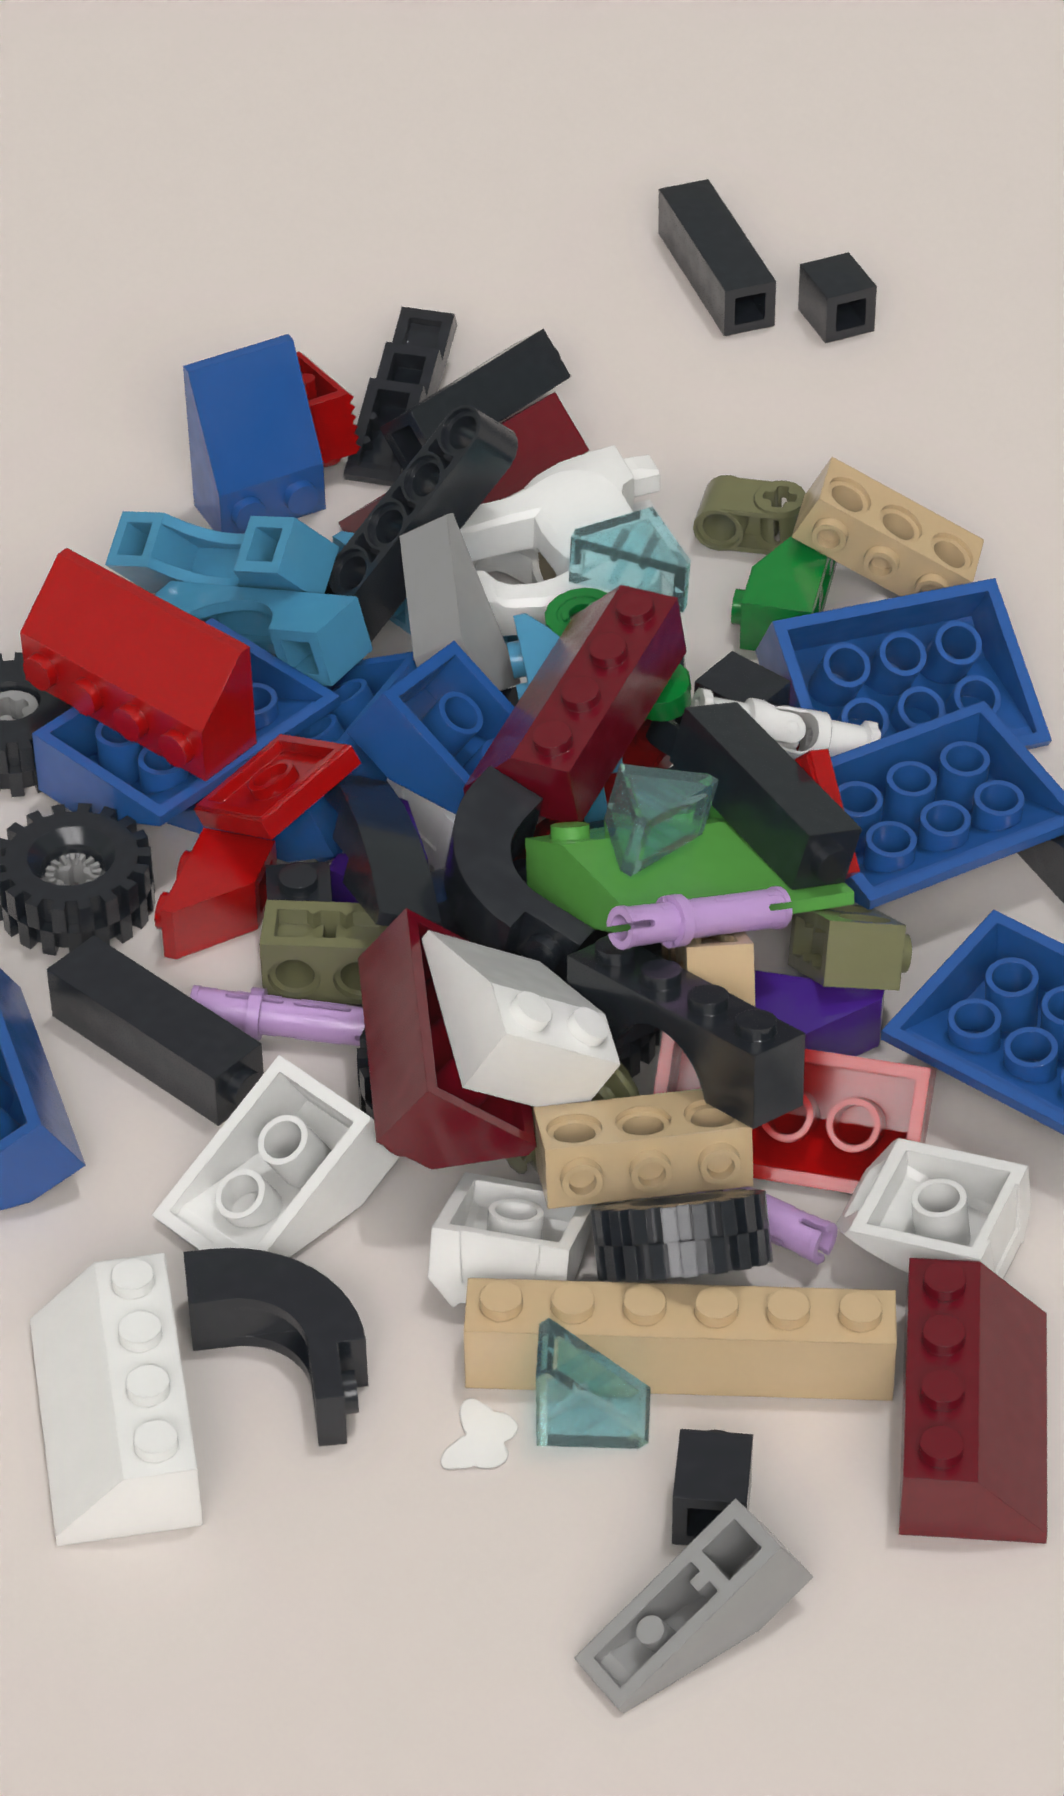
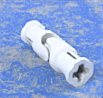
M698 688L693 696L690 707L738 701L714 697L711 690ZM748 698L745 703L738 702L793 759L811 750L828 749L830 757L881 739V732L877 722L864 721L861 725L831 720L827 712L788 705L775 707L765 700ZM800 741L799 750L797 751L796 748Z

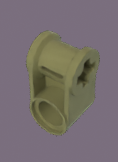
M720 475L713 478L706 486L693 524L695 537L709 549L767 555L792 536L806 493L801 486L790 481H764L739 478L732 475ZM785 497L787 502L782 507V498ZM779 533L780 540L776 541L775 536Z

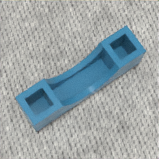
M122 511L105 565L150 593H157L170 581L325 594L339 546L295 517L250 516L246 532L244 534H236L196 526L166 513Z
M170 581L154 594L204 622L214 618L324 686H333L373 650L358 597L181 581Z

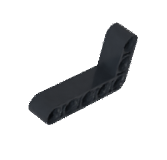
M461 405L453 409L444 418L336 556L325 594L358 597L371 642L407 598L400 535L450 513L454 514L458 527L461 529L509 469L516 457L518 439L514 431L470 405Z

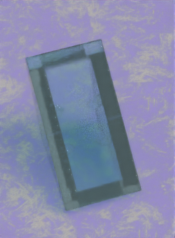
M652 506L575 529L571 536L569 582L612 591L619 585H625L677 597L680 612L683 613L688 601L691 560Z
M620 764L604 817L620 871L631 877L702 835L719 780L704 773Z
M551 1318L541 1322L538 1332L536 1365L537 1446L639 1449L649 1443L651 1387Z

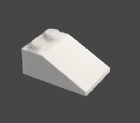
M430 930L422 938L462 1088L535 1107L586 1102L593 1099L621 1065L606 1015L540 961Z
M278 1055L154 1211L152 1216L198 1250L248 1248L291 1257L362 1206L399 1159V1156L392 1154L383 1145L376 1142L375 1123L372 1117Z

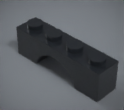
M604 936L598 939L595 944L567 955V984L606 1015L616 1049L655 1031L662 1030L680 1046L691 1062L699 1079L705 1103L752 1129L803 1106L804 1032L776 1018L773 1013L761 1010L728 993L725 988L711 984L681 968L678 963L666 960L641 946L620 950L613 946L609 936Z

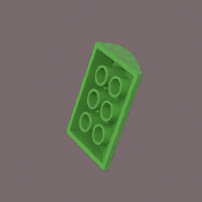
M708 803L709 812L695 814V808L669 807L657 810V820L643 822V816L611 815L604 817V827L590 829L589 823L562 822L550 825L551 835L525 838L527 885L545 899L597 930L612 933L628 931L631 929L629 924L607 927L608 914L612 908L620 905L654 904L661 896L682 894L687 899L780 886L787 891L791 902L771 904L769 906L771 911L792 908L793 914L854 905V891L845 882L791 890L710 803Z

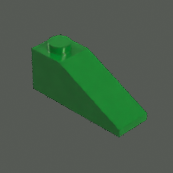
M790 536L752 566L745 590L736 589L732 602L731 623L740 625V649L756 651L772 621L823 612L837 562Z

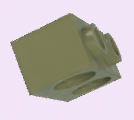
M266 900L259 943L262 987L267 989L268 995L363 1005L358 957L388 926L376 925L359 903Z
M847 905L792 915L788 955L789 966L826 987L900 991L901 973H906L909 970L912 958L911 938L909 934H906L905 924L874 908L868 910L861 905Z

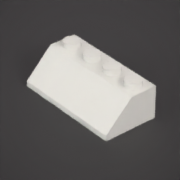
M165 1253L94 1262L30 1318L57 1546L203 1525L198 1470Z

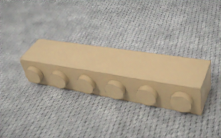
M468 1278L463 1331L465 1388L893 1401L897 1349L896 1290Z

